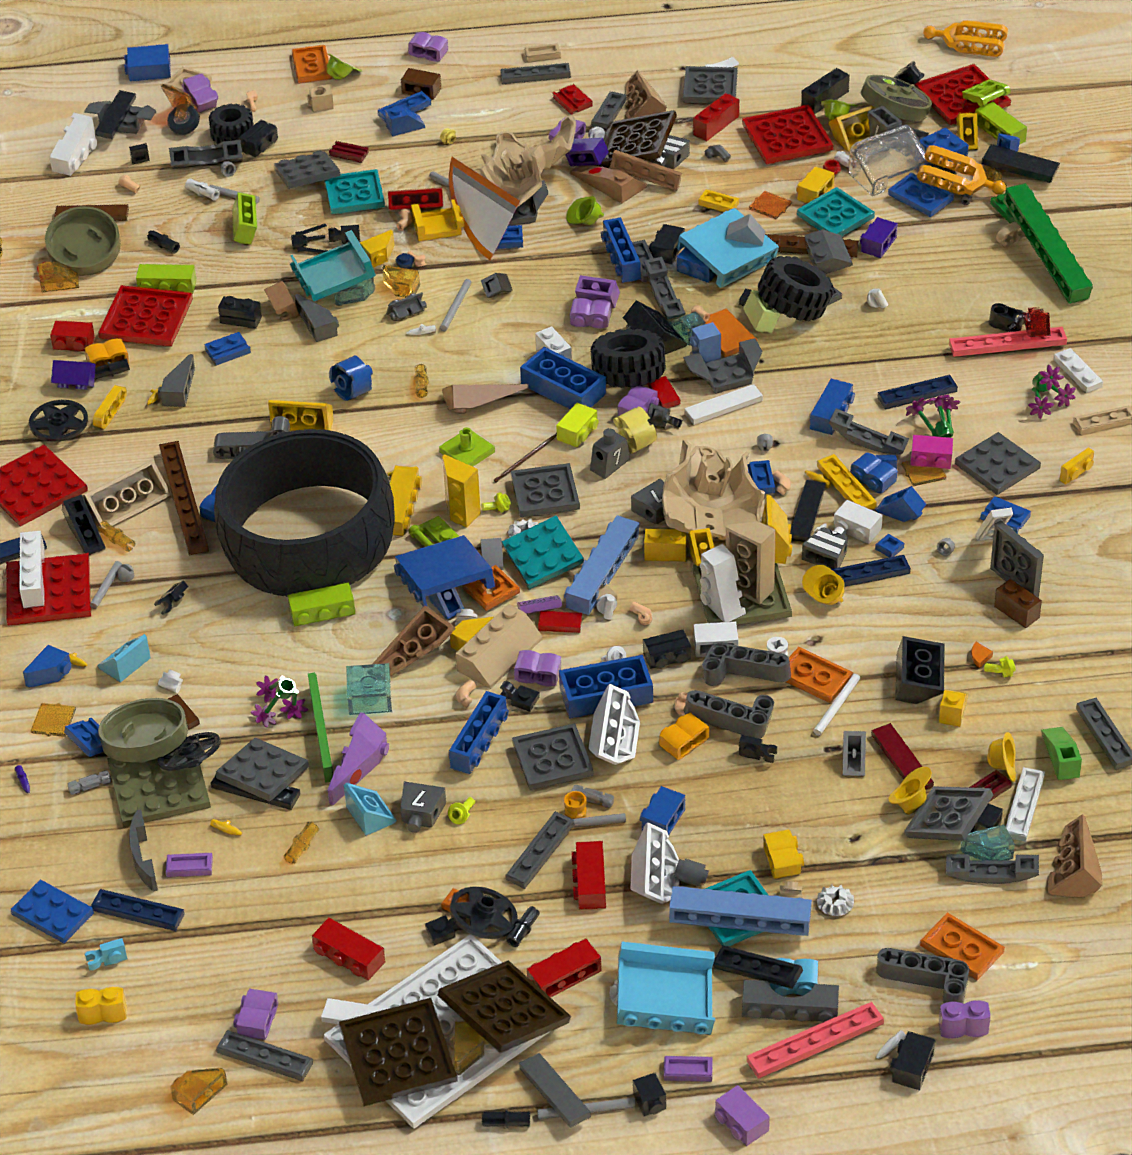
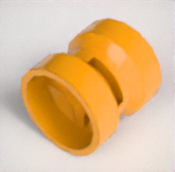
M579 791L567 793L564 797L565 816L571 819L585 818L587 815L586 796Z

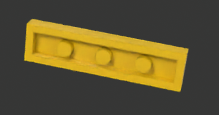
M835 454L817 460V467L846 500L870 510L877 508V501Z

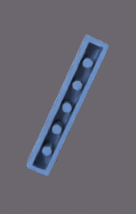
M618 515L613 522H609L606 533L599 538L597 547L592 548L590 557L587 561L583 562L580 573H576L572 585L566 588L564 593L566 608L586 615L591 613L597 603L598 589L601 585H606V583L609 585L639 537V522Z
M673 886L669 907V922L809 936L812 900Z

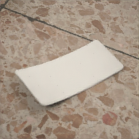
M731 57L725 61L705 66L734 67L739 62L734 57Z

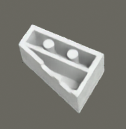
M78 113L72 114L71 118L73 121L70 126L65 127L64 131L66 134L64 138L58 140L50 155L53 172L71 176L97 146L92 117Z
M723 544L702 553L700 564V598L702 602L708 605L723 622H730L746 614L745 608L741 607L739 600L740 597H743L742 591H737L736 580H739L734 555Z

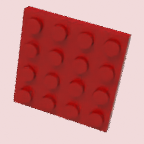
M971 64L918 81L914 84V87L924 92L932 101L931 107L949 125L957 124V116L959 114L976 113V109L980 108L977 102L964 99L962 92L990 78L975 64ZM1003 95L988 102H994L1001 108L1011 106V99Z
M809 104L742 118L743 127L766 165L833 151L834 144Z
M120 285L98 332L99 339H122L125 342L172 347L192 303L193 294L190 292Z
M45 444L0 467V507L20 527L62 505L63 501L88 491L87 484Z
M89 553L44 558V563H42L44 606L23 608L20 595V561L6 562V620L8 626L91 617Z

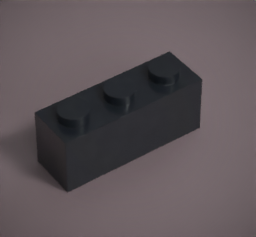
M835 68L801 91V106L809 104L814 114L824 109V106L821 105L822 101L837 100L849 92L850 74Z

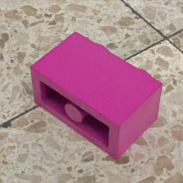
M913 435L910 466L951 469L953 438Z

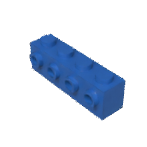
M621 217L603 220L601 239L602 242H605L607 253H610L612 265L615 264L616 275L620 276L623 283L641 280L640 260Z
M489 691L484 693L449 750L451 769L471 774L473 769L479 766L481 756L490 747V741L493 737L497 736L500 725L508 718L509 710L506 706L505 696Z

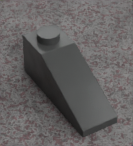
M299 294L295 295L298 313L316 342L338 336L337 328L339 327V322L336 316L333 317L328 309Z
M189 354L163 379L162 387L158 388V397L162 400V406L186 407L195 372L193 354Z

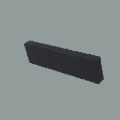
M118 91L96 128L95 136L113 139L133 105L136 93Z
M811 480L805 481L790 530V534H792L791 540L805 542L811 537L826 483Z
M216 775L211 781V788L289 810L293 809L301 795L300 789L287 786L275 798L267 801L217 779Z
M722 945L713 963L715 969L760 981H768V983L790 989L794 988L803 972L801 965Z

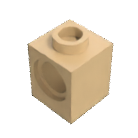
M330 84L309 87L310 94H307L308 105H312L313 111L334 109Z

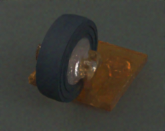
M162 84L161 88L174 108L169 113L167 119L170 129L178 135H185L195 130L199 124L200 115L197 112V107L191 101V96L186 92L178 91L173 86L169 87Z

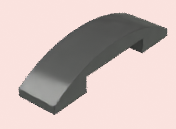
M658 257L644 260L645 270L653 295L663 315L667 319L684 316L685 310L680 299H677L667 276L668 270L663 258Z
M835 409L829 424L848 440L877 452L903 454L909 438L892 431L887 436L853 422V415Z
M137 810L132 819L129 832L134 866L145 885L152 891H158L152 859L142 860L139 842L147 841L142 811Z
M947 854L946 875L959 880L986 884L1024 881L1039 876V855H1016V861L970 860V854Z

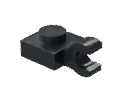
M359 225L341 226V230L328 228L329 242L342 241V245L348 243L345 232L350 230L353 231L358 241L361 242Z
M652 403L647 413L650 418L647 420L649 424L664 429L666 423L681 427L683 420L670 416V409Z
M184 580L174 584L160 599L155 601L154 605L164 604L165 608L161 612L162 615L170 612L172 601H179L185 595L183 592L189 586Z
M504 681L500 686V689L503 690L500 695L510 699L512 706L531 712L540 698V692L522 685L516 689L513 684Z
M741 735L739 740V756L760 760L762 756L764 761L774 763L773 754H777L778 749L776 745L763 744V739Z
M446 915L425 923V929L434 946L456 937L455 931L462 930L452 917L448 920ZM459 915L461 920L466 923V918Z

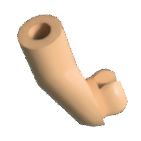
M123 175L118 180L121 187L127 188L134 193H137L140 189V185L133 182L128 175Z
M401 209L399 211L402 220L396 226L400 231H403L413 222L410 209Z
M637 602L631 604L630 611L639 615L638 620L640 624L644 626L649 625L652 622L651 609Z
M469 679L456 692L457 701L463 707H467L472 702L469 693L476 688V684Z
M681 692L675 700V711L681 716L685 715L684 707L687 697L685 692Z

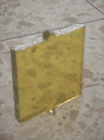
M911 460L902 462L905 476L909 478L912 486L946 480V475L942 468L910 466Z
M41 703L31 728V733L42 734L47 737L51 735L66 737L64 733L65 726L71 724L76 707L61 705L60 703Z

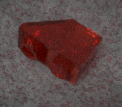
M1030 307L1028 311L1022 312L1027 336H1051L1049 312L1044 311V308Z

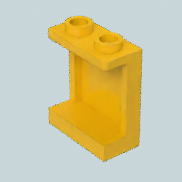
M455 199L451 200V208L426 212L420 211L419 204L411 205L418 241L462 235L461 228L464 227V219L461 216L460 206H456Z

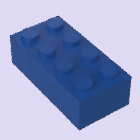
M543 347L520 367L521 384H528L529 389L570 410L576 403L591 408L606 395L605 376L546 347Z
M643 655L559 670V688L569 719L594 714L609 684L629 692L630 701L633 706L653 703V683Z

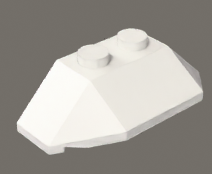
M609 684L594 712L588 749L596 757L614 765L635 758L640 720L630 701L629 692Z
M647 822L632 853L631 890L663 904L670 902L673 886L679 887V878L674 877L679 858L673 845L668 840L669 835L667 831Z

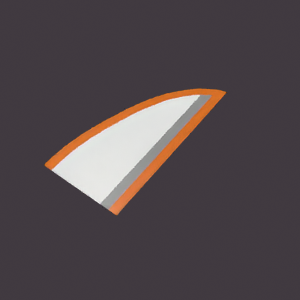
M452 156L449 167L451 200L455 199L456 206H460L461 216L464 219L463 229L477 250L491 261L520 200Z

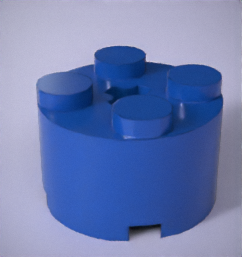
M356 355L336 363L329 370L330 382H334L336 386L334 391L345 401L354 399L372 390V368L369 365H365Z

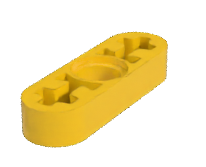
M113 386L94 414V427L105 429L126 399L127 390L125 387Z

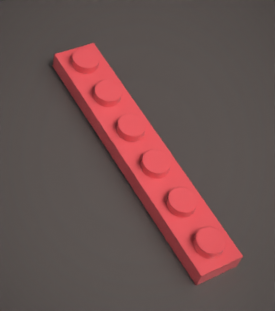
M1063 327L949 339V346L953 357L1067 345V337Z
M869 1002L747 1055L746 1062L759 1079L884 1024V1018L875 1005Z

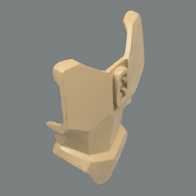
M569 115L562 120L561 129L550 143L529 148L527 143L523 144L512 132H499L496 136L497 145L493 157H487L485 154L481 155L485 165L480 168V173L483 177L520 200L518 205L520 206L542 187L541 172L545 169H550L552 165L571 150L576 130L574 116Z
M682 440L679 466L671 473H667L663 486L662 505L667 525L687 533L691 530L710 528L712 540L715 537H719V540H726L727 525L754 521L761 522L760 512L765 492L758 489L748 473L746 460L750 452H745L741 460L732 468L733 463L730 458L726 457L725 459L719 450L708 446H695L691 451L692 445L687 440Z

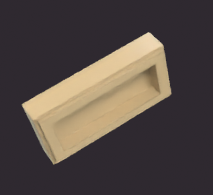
M558 43L524 47L527 62L561 58Z

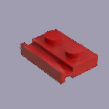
M575 84L559 89L557 93L555 91L552 92L553 99L571 115L575 111L580 112L593 107V101Z

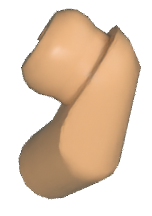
M695 305L692 307L691 315L694 318L704 322L709 320L710 314L704 311L702 306Z
M777 470L772 474L773 479L779 483L776 490L784 495L787 490L791 489V481Z

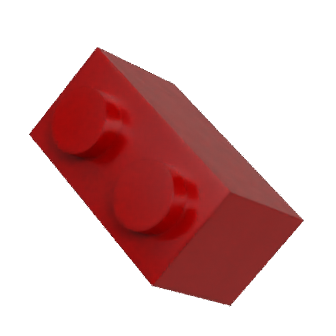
M55 320L50 334L53 350L85 351V348L92 345L95 339L93 323Z

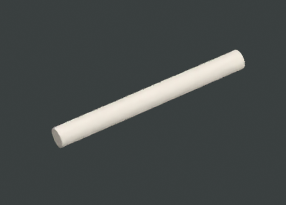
M858 674L851 676L813 730L815 735L820 736L860 680Z

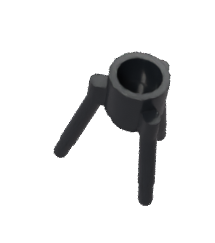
M324 223L295 232V234L291 235L293 249H297L298 252L320 254L327 252L328 250L304 247L308 246V241L326 237L325 235L307 237L304 234L324 228L327 224Z

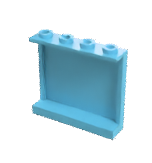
M736 208L725 211L723 214L711 218L709 221L679 235L677 249L680 250L687 247L717 274L716 285L720 288L767 265L771 259L777 257L779 246L766 235L764 236L763 246L726 239L729 223L744 217Z
M621 942L618 953L617 1024L711 1035L715 1023V1017H712V966L715 960L714 952Z

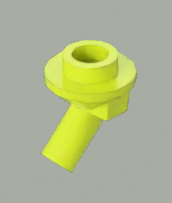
M501 492L494 496L495 502L481 503L482 511L498 509L501 513L509 510V505L511 504L509 497Z
M1007 656L999 659V665L986 663L984 666L985 672L1002 673L1004 678L1012 677L1013 672L1016 671L1013 659L1009 660Z
M468 797L463 804L457 802L451 804L448 808L449 819L455 824L465 823L470 816L468 811L476 803L475 800Z

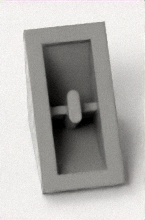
M748 214L729 223L726 239L763 246L765 230L751 214Z
M501 538L481 539L482 557L490 567L496 565L501 570H504Z
M866 731L843 732V775L865 776Z

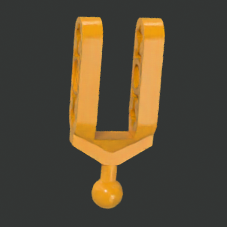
M964 20L960 23H953L944 30H936L934 26H926L923 30V35L927 39H932L935 36L943 37L949 48H954L960 53L998 57L1003 53V41L1007 38L1008 29L1002 24ZM983 29L987 33L981 34L978 30ZM981 43L983 47H976L975 44Z
M934 145L927 147L924 154L925 160L965 175L973 176L972 182L964 177L929 165L920 166L917 173V178L921 182L959 195H972L983 187L992 189L996 195L1003 194L1006 190V185L1003 181L992 182L986 180L982 164L976 163L973 158Z

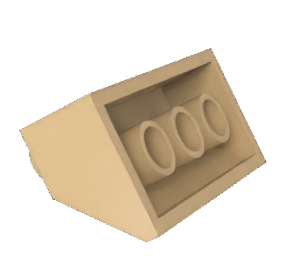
M151 460L82 496L94 523L103 531L171 496V493L154 460Z
M759 521L729 524L726 526V548L735 557L739 580H736L737 591L741 590L742 596L761 604L774 591L775 529Z
M508 604L456 652L457 671L491 689L516 665L519 651L532 650L543 639V636L525 612Z

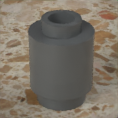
M686 858L685 860L679 859L674 877H678L679 881L699 887L700 883L705 884L709 870L705 869V864Z

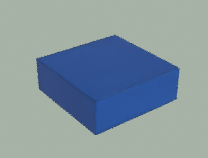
M887 534L875 544V550L887 557H894L904 549L905 543Z

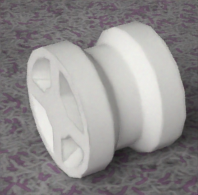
M772 637L767 641V651L782 653L788 656V642L786 639Z

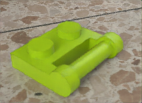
M989 79L962 93L964 99L977 102L980 107H983L989 101L1002 95H1009L1011 90L1007 84Z
M440 516L420 525H412L408 530V533L413 538H416L424 547L433 545L424 535L425 533L435 543L459 537Z

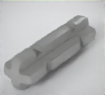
M108 770L99 772V775L95 773L80 778L78 782L76 780L69 782L68 790L71 795L80 793L79 790L86 791L100 786V783L103 785L110 783L111 776Z
M574 785L572 791L582 792L586 796L587 802L598 805L602 803V806L608 808L612 807L614 803V796L605 793L603 795L601 791L587 787L583 789V786Z

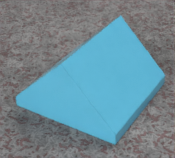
M143 634L127 641L98 664V668L117 681L122 682L151 658L146 635Z
M345 783L346 807L366 836L397 821L377 791Z

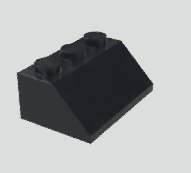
M637 300L622 317L626 321L628 329L648 330L660 336L664 341L665 355L688 345L686 340L659 311Z
M902 636L896 655L895 700L918 704L944 693V643Z

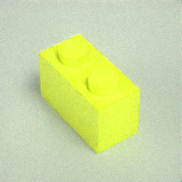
M576 403L556 425L557 440L577 448L597 428L599 423L597 410Z

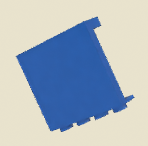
M465 535L395 556L396 564L394 565V570L397 577H401L403 585H407L410 594L413 593L416 602H420L423 607H427L426 596L480 580L487 589L495 587L492 568Z

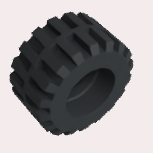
M231 103L216 107L210 112L208 117L211 139L216 144L236 141L254 126L252 111L246 108V106Z

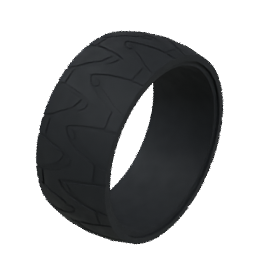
M304 429L289 431L263 439L242 451L239 456H236L228 464L219 478L215 493L214 516L216 530L225 556L235 572L246 583H249V585L258 590L272 593L273 595L288 597L290 594L344 583L351 585L365 577L366 574H369L382 561L392 541L395 510L394 497L388 476L375 453L367 445L354 437L340 432ZM315 486L342 488L357 493L368 500L364 507L348 522L334 530L314 537L292 540L273 539L257 535L242 527L248 517L262 504L278 495L300 488Z

